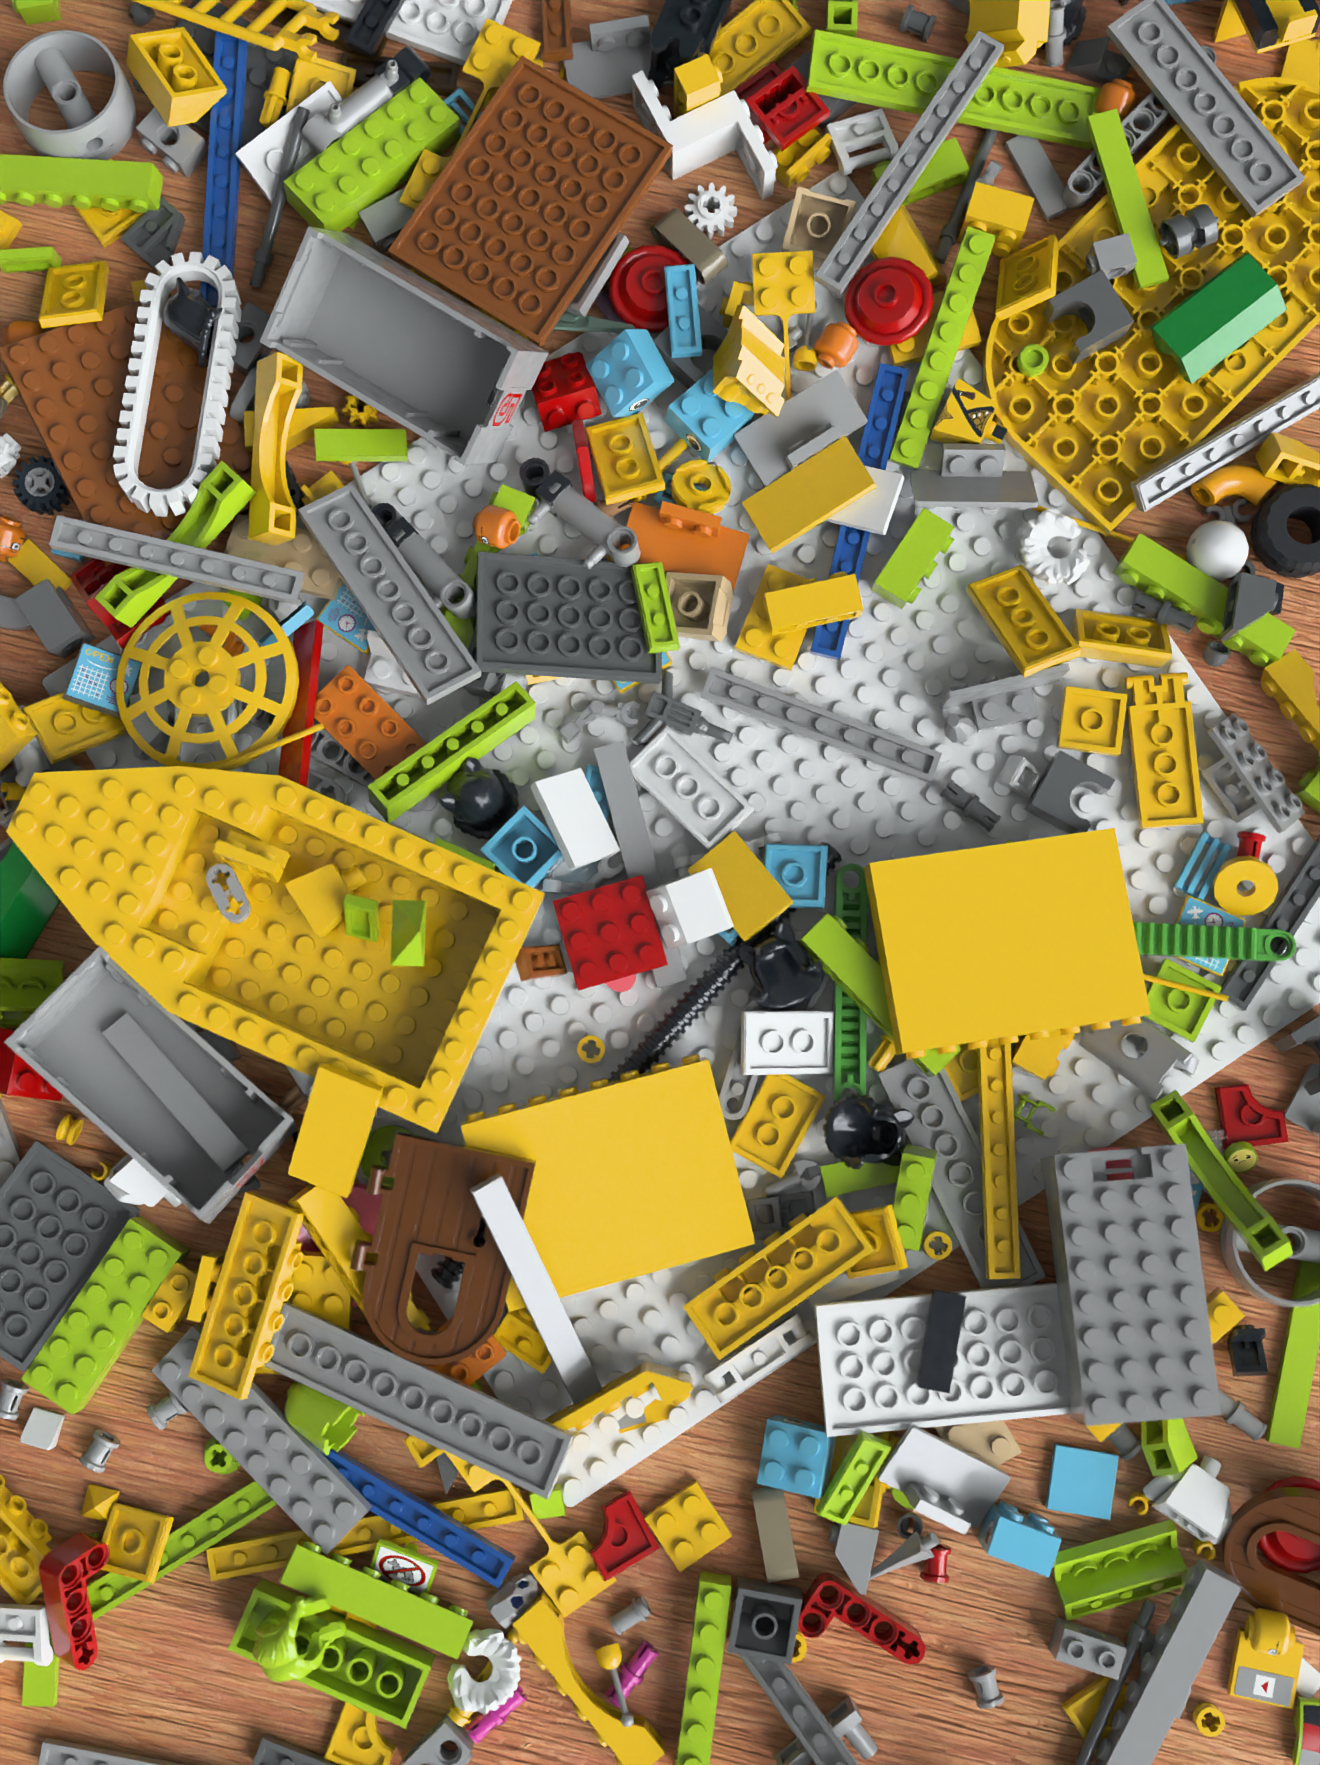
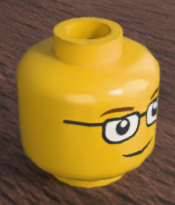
M1257 1608L1252 1615H1247L1245 1640L1250 1642L1251 1648L1254 1651L1274 1656H1283L1288 1646L1294 1647L1296 1629L1290 1626L1286 1614Z

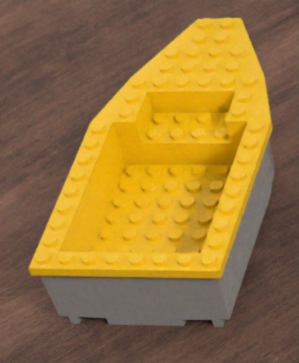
M183 766L34 773L6 830L98 947L103 948L114 962L169 1013L311 1077L316 1078L318 1067L322 1062H325L382 1085L384 1087L378 1107L436 1133L439 1131L545 896L544 892L279 775ZM234 831L289 852L290 857L279 882H275L218 861L212 852L216 841L225 842L228 833ZM216 864H226L233 869L251 906L250 915L241 923H231L224 918L207 885V872ZM329 864L337 866L342 875L358 865L368 881L353 890L356 896L378 901L380 934L377 942L346 935L345 919L323 938L317 936L284 884ZM222 872L218 873V880L213 883H219L224 891L229 890L226 879L230 875L225 876ZM233 896L229 897L228 900L231 908L227 910V913L232 911L235 915L241 913L240 907L244 904H238ZM393 900L426 901L424 966H391Z

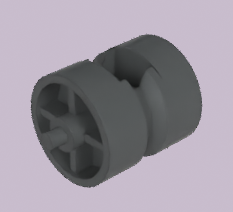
M1203 203L1186 210L1184 216L1177 214L1165 219L1160 224L1162 238L1160 245L1165 247L1173 259L1193 252L1194 247L1200 249L1210 245L1218 239V217H1215L1209 206Z

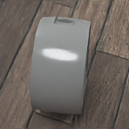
M71 30L45 33L30 40L21 47L13 56L6 69L3 89L8 110L26 142L40 156L109 160L130 139L136 123V105L132 89L117 59L95 37ZM93 71L105 74L115 80L112 96L105 108L97 116L73 72ZM45 85L69 129L47 130L28 123L32 102Z
M1300 1178L1269 1179L1247 1188L1255 1198L1271 1187L1286 1185L1301 1189L1320 1202V1185ZM1224 1216L1220 1228L1221 1254L1228 1271L1246 1292L1261 1301L1284 1307H1307L1320 1303V1286L1311 1293L1298 1298L1280 1299L1267 1293L1255 1284L1245 1271L1238 1251L1249 1253L1251 1251ZM1278 1224L1284 1234H1291L1295 1240L1294 1247L1292 1248L1293 1255L1289 1256L1288 1259L1320 1263L1319 1230Z

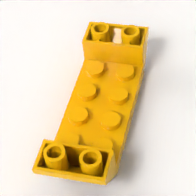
M646 1361L605 1384L601 1390L578 1404L572 1403L547 1417L544 1421L565 1431L573 1427L577 1431L591 1424L593 1422L592 1417L603 1411L605 1415L619 1408L622 1405L620 1401L631 1395L634 1399L650 1389L648 1386L650 1383H653L664 1405L670 1402L673 1405H677L691 1396L689 1391L693 1390V1379L690 1373Z

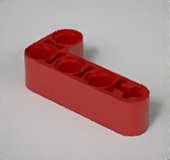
M81 1532L60 1544L43 1557L39 1566V1575L54 1653L58 1658L74 1668L85 1670L93 1664L98 1654L86 1579L105 1566L110 1556V1549L105 1543Z
M832 1573L818 1575L802 1599L798 1627L800 1632L808 1638L821 1636L833 1617H836L903 1663L915 1665L924 1658L925 1645L920 1633L913 1626L866 1595L859 1594L857 1589ZM826 1585H832L837 1588L835 1594L831 1597H823L820 1591ZM853 1603L863 1605V1610L858 1615H850L847 1609ZM808 1613H816L820 1616L819 1620L813 1625L803 1622L804 1616ZM880 1621L890 1623L889 1629L884 1633L874 1631L875 1625ZM901 1640L908 1644H911L914 1641L915 1647L912 1648L908 1646L905 1649Z

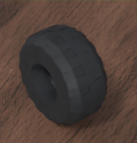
M1306 483L1293 484L1278 490L1266 499L1253 518L1252 530L1250 532L1253 550L1263 565L1278 575L1303 578L1320 572V488ZM1288 518L1299 519L1309 527L1312 534L1311 544H1301L1289 535L1287 530Z

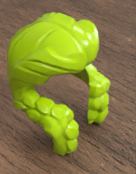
M316 1594L304 1599V1596H297L279 1625L265 1622L256 1628L257 1638L253 1647V1655L268 1679L275 1682H284L303 1678L319 1667L326 1647L335 1639L345 1635L346 1627L342 1620L332 1621L329 1624L323 1625L320 1630L313 1631L304 1659L297 1655L295 1636L299 1618L331 1609L327 1595Z

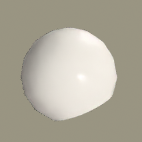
M1214 520L1199 526L1193 532L1187 544L1186 558L1189 564L1217 581H1222L1236 575L1241 570L1247 559L1249 546L1244 532L1232 522Z

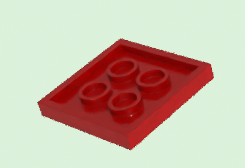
M643 875L553 900L578 991L668 965L654 913L646 893L647 889Z

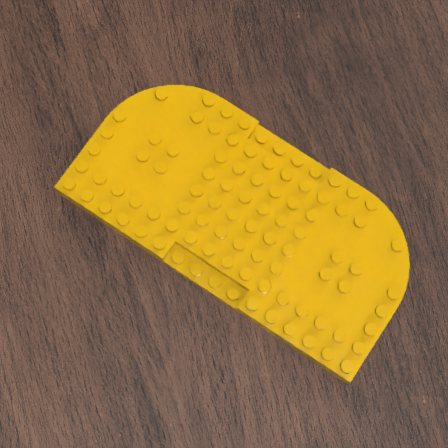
M1266 77L1238 82L1237 86L1233 87L1305 176L1300 185L1255 218L1249 214L1178 123L1135 165L1169 279L1166 283L1137 290L1132 272L1109 279V282L1134 320L1125 336L1073 365L1068 355L1077 339L1086 336L1088 330L1081 318L1074 315H1064L1056 321L1048 323L1043 316V312L1048 300L1051 298L1002 321L996 315L985 345L982 375L986 396L998 405L993 417L994 422L1008 428L1004 436L1007 443L1024 457L1023 460L1032 468L1035 467L1054 489H1058L1091 524L1099 526L1106 533V535L1102 534L1104 537H1107L1137 507L1130 485L1131 482L1201 442L1320 322V89L1307 85L1308 81L1286 77ZM1108 193L1058 242L1056 295L1079 283L1081 275L1085 279L1093 275V273L1089 274L1087 271L1085 258L1094 242L1120 235ZM1200 204L1208 205L1214 216H1217L1219 220L1217 223V241L1200 249L1194 247L1193 252L1173 259L1165 247L1160 245V240H1162L1160 233L1161 222L1177 214L1184 216L1186 210ZM1243 253H1249L1278 284L1287 310L1194 383L1185 382L1174 356L1160 352L1149 326ZM1029 344L1041 345L1049 355V362L1045 371L1036 377L1023 375L1017 367V358L1020 351Z

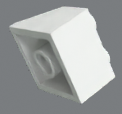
M712 868L673 879L646 891L650 906L655 914L668 949L687 945L734 927Z

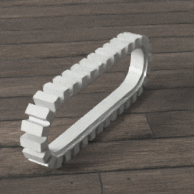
M182 252L171 255L174 264L171 267L164 259L155 265L158 275L149 272L144 282L148 290L141 289L140 302L143 307L138 306L137 319L140 324H135L134 329L137 341H132L131 353L134 358H129L128 370L131 376H126L125 387L128 393L123 394L122 400L126 411H120L119 422L123 428L117 429L116 440L120 446L114 447L113 457L117 464H114L113 467L115 476L119 481L118 483L130 502H134L138 509L147 514L152 509L155 516L167 517L169 506L175 516L187 513L183 502L187 501L192 505L201 482L217 466L215 459L219 460L221 449L218 442H222L223 430L220 424L225 425L226 413L223 407L228 405L229 397L226 390H230L231 386L229 373H233L234 367L232 356L236 354L237 345L234 339H238L239 334L237 322H241L242 311L239 306L241 299L229 269L225 265L221 267L219 260L211 255L204 261L201 252H190L188 262H185ZM180 277L184 282L199 280L207 282L216 288L219 297L217 309L222 308V312L214 324L192 467L189 475L180 484L170 489L158 490L147 487L139 480L138 466L163 321V306L167 301L169 293L176 287V279Z

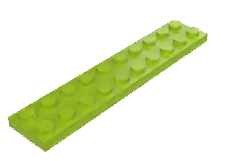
M815 29L812 35L806 92H814L819 95L922 115L959 59ZM993 66L957 120V123L1092 149L1093 144L1086 119L1090 115L1098 114L1095 110V104L1101 88Z

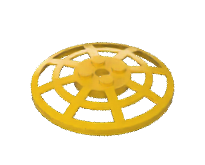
M208 591L189 594L174 599L154 611L135 630L124 648L116 678V699L120 717L128 734L138 747L157 762L165 766L209 769L277 740L290 720L297 700L299 686L298 663L294 648L284 629L274 617L259 605L244 597L225 592ZM205 599L223 600L232 603L223 618L217 616H197L186 619L183 608L184 604ZM246 608L262 619L274 633L278 642L259 648L254 638L240 625L235 623L243 609ZM171 611L174 625L161 633L151 644L148 651L135 647L150 625ZM199 625L218 626L210 642H194L189 628ZM231 631L243 640L250 651L233 657L222 646ZM177 633L182 648L171 659L157 655L162 645ZM283 654L286 683L284 696L281 704L263 697L267 681L265 659ZM129 659L142 662L139 676L141 700L126 708L124 700L125 673ZM254 663L256 681L254 691L251 692L240 687V668ZM153 666L165 671L164 688L149 695V670ZM208 672V683L205 686L197 687L195 680L198 674ZM169 699L180 709L174 727L166 723L154 708ZM234 699L247 703V707L239 717L226 725L221 712L228 708ZM258 708L275 715L273 722L263 735L247 749L239 752L231 735L243 728L255 715ZM146 712L155 726L170 736L165 755L154 749L142 738L131 720ZM191 716L209 717L214 731L197 734L187 733L186 729ZM182 741L194 744L219 741L227 757L223 760L207 763L177 760ZM260 755L240 762L238 764H235L223 770L231 771L240 768L245 764L258 758Z

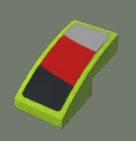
M1298 1697L1293 1721L1297 1733L1291 1759L1294 1765H1320V1698Z

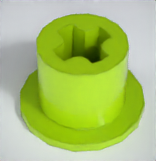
M214 1436L207 1442L204 1449V1461L206 1467L211 1472L221 1475L230 1474L240 1467V1464Z

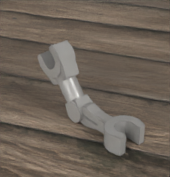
M598 700L593 701L575 721H570L561 728L559 735L568 744L581 732L585 725L594 721L596 717L603 716L615 717L617 722L629 727H635L638 724V719L629 718L627 712L629 710L639 711L640 703L635 701L620 702L617 706L605 704V702Z
M609 856L600 860L596 868L597 871L585 883L580 881L568 883L560 880L543 879L542 892L578 894L598 888L606 879L609 880L619 874L625 865L621 862L617 868H610L607 865V860L611 857Z

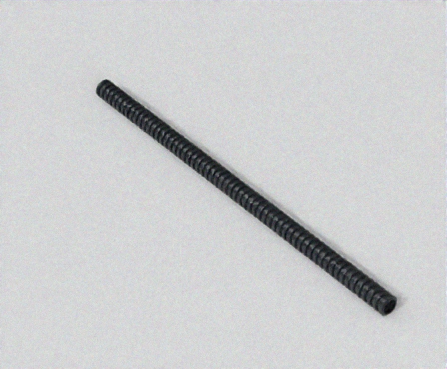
M821 842L820 845L828 846L827 877L829 875L828 871L830 869L834 870L836 867L835 863H840L842 858L839 852L830 844ZM788 907L747 942L738 936L733 946L729 944L728 950L724 948L722 951L723 955L716 957L717 962L715 964L711 963L709 965L710 969L703 971L704 976L696 979L698 983L695 986L692 984L690 986L691 990L683 993L684 998L676 1001L678 1003L677 1006H671V1012L663 1015L665 1019L662 1022L660 1020L657 1022L658 1026L656 1029L652 1027L650 1029L652 1033L649 1036H644L645 1041L643 1043L639 1042L637 1044L638 1048L630 1051L632 1055L629 1058L627 1056L624 1058L625 1062L623 1065L618 1064L617 1067L619 1069L616 1072H611L612 1077L608 1079V1082L621 1079L620 1074L624 1072L638 1070L639 1074H642L647 1069L651 1070L650 1066L654 1062L658 1063L660 1061L658 1057L661 1054L663 1056L666 1054L665 1049L667 1047L671 1049L673 1046L671 1043L674 1040H679L678 1035L686 1032V1026L691 1027V1021L699 1018L697 1014L700 1011L703 1013L706 1010L704 1007L707 1004L709 1006L712 1004L711 999L719 996L717 992L719 990L723 991L725 989L724 985L732 982L730 978L738 975L737 970L739 968L743 970L745 966L739 956V947L742 945L754 947L765 936L771 933L775 934L778 924L783 922L784 919L788 920L790 918L789 913H794L797 909ZM482 1216L478 1233L474 1237L477 1242L485 1241L486 1223ZM444 1255L445 1260H440L437 1263L438 1267H433L430 1271L432 1277L441 1286L451 1290L454 1287L453 1282L460 1280L459 1276L463 1274L465 1263L452 1260V1257Z

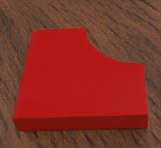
M583 419L574 420L572 429L583 496L591 502H596Z
M1248 1084L1214 1088L1224 1150L1231 1144L1241 1141L1248 1142L1252 1146L1289 1142L1284 1111L1271 1110L1260 1105L1252 1096Z
M630 1490L625 1491L601 1506L604 1516L603 1533L598 1543L588 1551L604 1582L660 1549Z

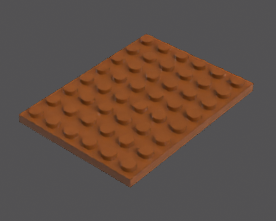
M521 55L388 249V253L392 258L541 348L672 154L673 145Z
M171 292L169 293L167 300L172 296ZM137 301L104 312L102 321L65 325L0 347V357L82 521L167 540L180 525L191 505L187 501L183 502L187 513L175 516L170 506L168 507L167 517L155 516L152 509L147 514L138 509L135 503H131L118 483L119 481L115 476L113 467L114 464H117L113 457L114 447L120 446L116 440L117 429L123 428L119 422L120 411H126L122 400L123 394L128 393L125 382L126 376H131L128 364L129 358H134L131 353L132 341H137L134 329L135 324H140L137 319L138 306L143 307L141 302ZM164 320L162 321L138 466L139 480L147 487L158 490L170 489L180 484L189 475L193 463L208 368L198 366L199 354L177 338L167 328ZM227 405V407H223L226 413L225 425L220 424L223 430L222 442H218L221 449L219 460L215 459L217 465L221 461L226 463L251 487L252 452H248L246 449L245 437L237 421L230 417V408ZM250 501L238 514L245 515L249 513ZM102 560L105 567L116 564L113 562Z

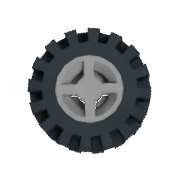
M38 456V460L34 457L28 458L29 465L23 461L20 464L23 468L22 472L16 469L14 473L18 480L13 479V485L16 487L13 490L15 495L19 497L18 499L32 512L35 511L39 515H44V512L48 515H54V509L61 512L63 510L61 508L63 503L66 506L69 505L70 501L67 497L70 495L50 457L48 460L44 456Z

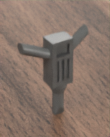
M662 670L661 694L653 691L643 714L644 717L651 720L633 740L640 744H645L662 724L668 725L670 728L689 736L693 732L696 734H706L727 744L730 743L734 733L709 723L704 717L700 716L702 711L674 700L673 674Z

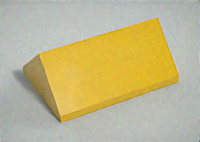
M901 204L870 250L874 259L897 257L910 260L925 272L932 287L946 282L948 279L935 259L934 254L907 209Z
M1075 609L1072 637L1081 648L1079 657L1161 668L1171 659L1172 649L1167 624L1159 625L1153 619Z

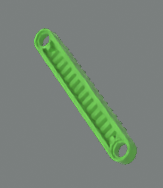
M850 863L841 867L835 876L834 915L847 926L845 931L853 939L857 937L867 946V885L864 868L858 864ZM854 871L858 874L860 881L857 887L849 888L843 883L845 872ZM833 981V1101L835 1102L840 1101L841 1093L846 1088L854 1089L858 1096L866 1095L867 1014Z
M1133 922L1139 955L1280 962L1292 957L1296 949L1294 937L1284 930ZM1275 937L1282 938L1286 942V951L1282 955L1275 954L1270 948L1271 940Z

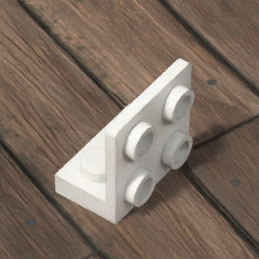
M368 630L366 637L371 656L364 680L373 688L421 698L378 632Z

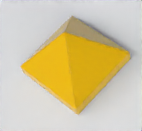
M91 1483L88 1484L81 1516L107 1522L113 1503L118 1502L120 1490Z

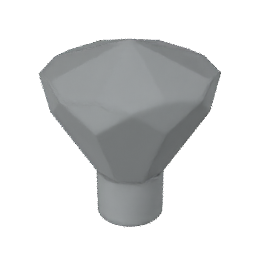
M950 715L944 727L945 736L953 743L965 742L973 734V722L965 715Z

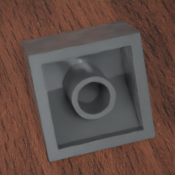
M738 1576L732 1607L727 1653L791 1665L802 1604L801 1589L799 1587L773 1582L768 1583L767 1581Z

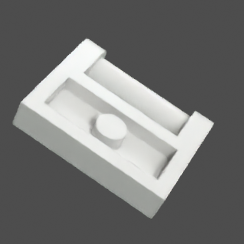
M882 108L826 125L825 133L832 137L831 147L838 161V167L842 176L852 174L854 169L887 159L892 161L899 150ZM882 142L884 144V148L851 158L848 155L849 152Z
M0 1603V1663L4 1660L34 1662L37 1666H48L52 1662L54 1652L52 1646L49 1645V1622L46 1606ZM3 1640L33 1642V1648L7 1646L3 1643Z

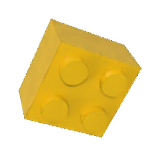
M976 181L957 241H962L965 229L969 226L996 236L991 250L993 254L1007 257L1015 253L1024 235L1035 198Z

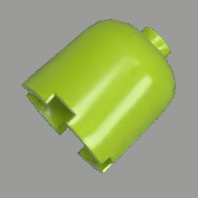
M298 1381L294 1382L287 1392L288 1398L284 1412L286 1420L298 1433L325 1455L329 1454L330 1449L338 1452L344 1447L358 1430L353 1426L358 1415L365 1416V1413Z

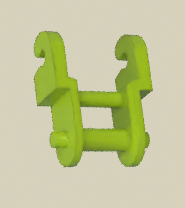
M1026 1093L1024 1096L1018 1094V1098L1021 1100L1014 1111V1121L1019 1119L1025 1122V1128L1043 1136L1044 1132L1032 1126L1030 1120L1035 1110L1040 1106L1049 1109L1053 1113H1055L1056 1108L1041 1100L1034 1102L1028 1099L1029 1095ZM1026 1103H1029L1033 1106L1027 1118H1024L1020 1114Z

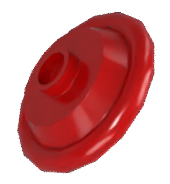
M643 245L628 251L617 262L609 278V299L616 315L626 324L635 326V329H647L649 333H661L669 325L664 266L686 265L688 262L678 252L661 245Z
M897 257L875 259L860 268L850 280L844 296L845 318L857 335L868 343L880 346L901 344L917 335L927 323L934 303L932 285L925 272L910 260Z
M1292 1476L1274 1482L1264 1492L1285 1487H1302L1320 1491V1482L1313 1478ZM1285 1531L1270 1532L1264 1535L1257 1543L1258 1548L1271 1563L1286 1571L1306 1574L1320 1570V1545Z

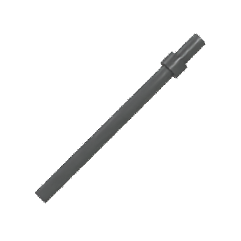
M298 107L260 249L256 248L253 259L256 263L250 285L259 289L262 288L267 266H271L274 256L271 252L286 201L283 181L293 175L303 139L301 132L308 121L310 110L303 107Z
M986 129L949 222L943 226L939 236L941 241L934 256L939 264L945 263L951 246L958 239L960 234L959 226L971 198L975 181L981 175L998 133L997 130Z
M1145 1599L1136 1622H1131L1127 1631L1129 1635L1125 1645L1127 1650L1118 1680L1111 1678L1074 1765H1089L1141 1642H1146L1150 1632L1148 1626L1157 1607L1156 1603Z

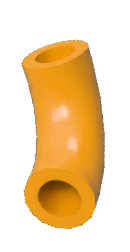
M1232 464L1221 466L1191 485L1190 490L1193 497L1200 504L1207 507H1212L1218 500L1229 495L1242 496L1255 506H1258L1273 490L1277 482L1265 477L1262 472L1253 467Z

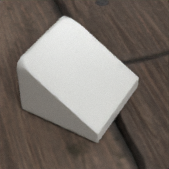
M1010 755L997 778V782L1030 799L1044 772L1026 758Z
M34 1407L23 1430L20 1442L41 1449L51 1450L57 1445L65 1415Z

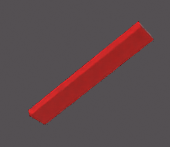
M318 620L306 623L294 631L292 646L298 663L299 686L292 716L283 730L282 739L314 725L324 626ZM312 734L282 745L278 775L306 788Z

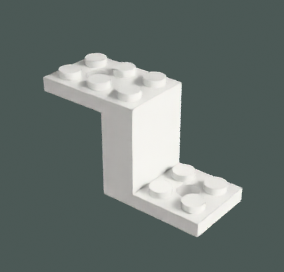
M643 70L632 75L633 107L644 128L673 145L672 154L664 164L672 180L736 150L761 199L763 200L773 195L774 182H776L775 171L778 167L777 160L771 150H766L763 144L764 137L761 129L757 124L753 126L749 118L750 111L744 99L740 100L735 90L672 120L667 106H661L657 98L659 93L652 79L647 80Z

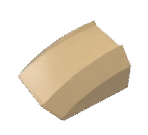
M797 187L781 252L813 251V270L818 271L851 222L856 201L839 199L813 192L810 189Z
M665 572L677 635L691 639L721 642L727 635V625L733 600L732 583L722 575Z

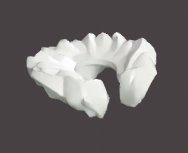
M1046 509L1042 511L1041 515H1037L1036 519H1032L1027 523L1028 528L1022 532L1023 538L1020 540L1022 546L1019 550L1022 554L1021 559L1025 563L1024 567L1028 568L1031 574L1036 576V579L1045 580L1049 584L1064 582L1068 585L1077 580L1081 573L1087 570V566L1091 561L1086 556V549L1075 548L1063 559L1052 557L1047 550L1048 541L1053 537H1063L1069 542L1080 534L1081 531L1074 519L1060 513L1056 509Z
M491 1628L485 1630L475 1629L469 1632L462 1650L468 1656L484 1655L489 1658L493 1666L492 1675L487 1681L477 1682L471 1678L465 1665L453 1664L448 1673L447 1681L454 1703L460 1710L466 1712L478 1711L482 1714H487L490 1709L493 1711L497 1710L499 1705L505 1704L507 1698L513 1697L514 1690L517 1689L518 1681L521 1679L520 1665L518 1663L521 1658L517 1654V1647L504 1637L503 1631Z

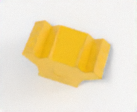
M968 0L970 2L969 27L964 37L970 44L977 32L981 31L1005 45L1003 53L994 65L995 67L1004 68L1025 65L1036 54V49L1047 42L1050 0Z
M737 305L728 333L714 354L712 393L717 394L727 402L742 404L753 413L766 415L769 412L771 416L778 417L784 399L781 397L784 388L785 359L781 356L784 344L744 305Z

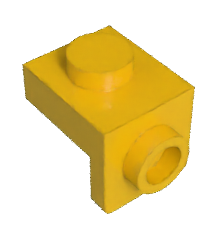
M734 281L730 297H723L719 312L720 315H724L723 327L729 329L737 305L743 303L754 306L753 283Z

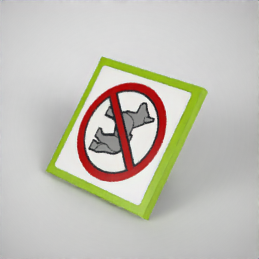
M379 1538L370 1569L381 1573L380 1581L391 1584L392 1579L398 1580L410 1586L408 1592L420 1596L422 1591L429 1594L439 1561L417 1553L419 1546L413 1543H406L404 1548Z

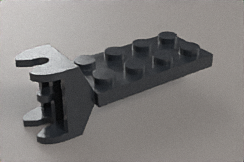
M666 0L655 24L651 39L652 51L648 80L652 79L657 90L661 89L668 80L674 82V68L703 56V54L710 55L732 0Z

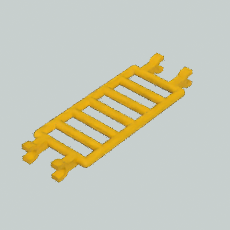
M131 0L272 51H277L281 47L294 51L302 60L312 63L317 58V52L310 50L307 45L312 46L317 41V35L305 33L301 36L296 34V32L303 26L318 30L323 37L334 41L339 36V30L333 29L329 25V23L334 24L339 20V13L328 11L323 14L317 12L314 4L304 0H266L272 2V4L246 28L233 23L257 0H238L219 18L207 15L206 13L221 0H201L192 9L179 5L184 0ZM285 8L299 12L275 36L270 37L260 33Z

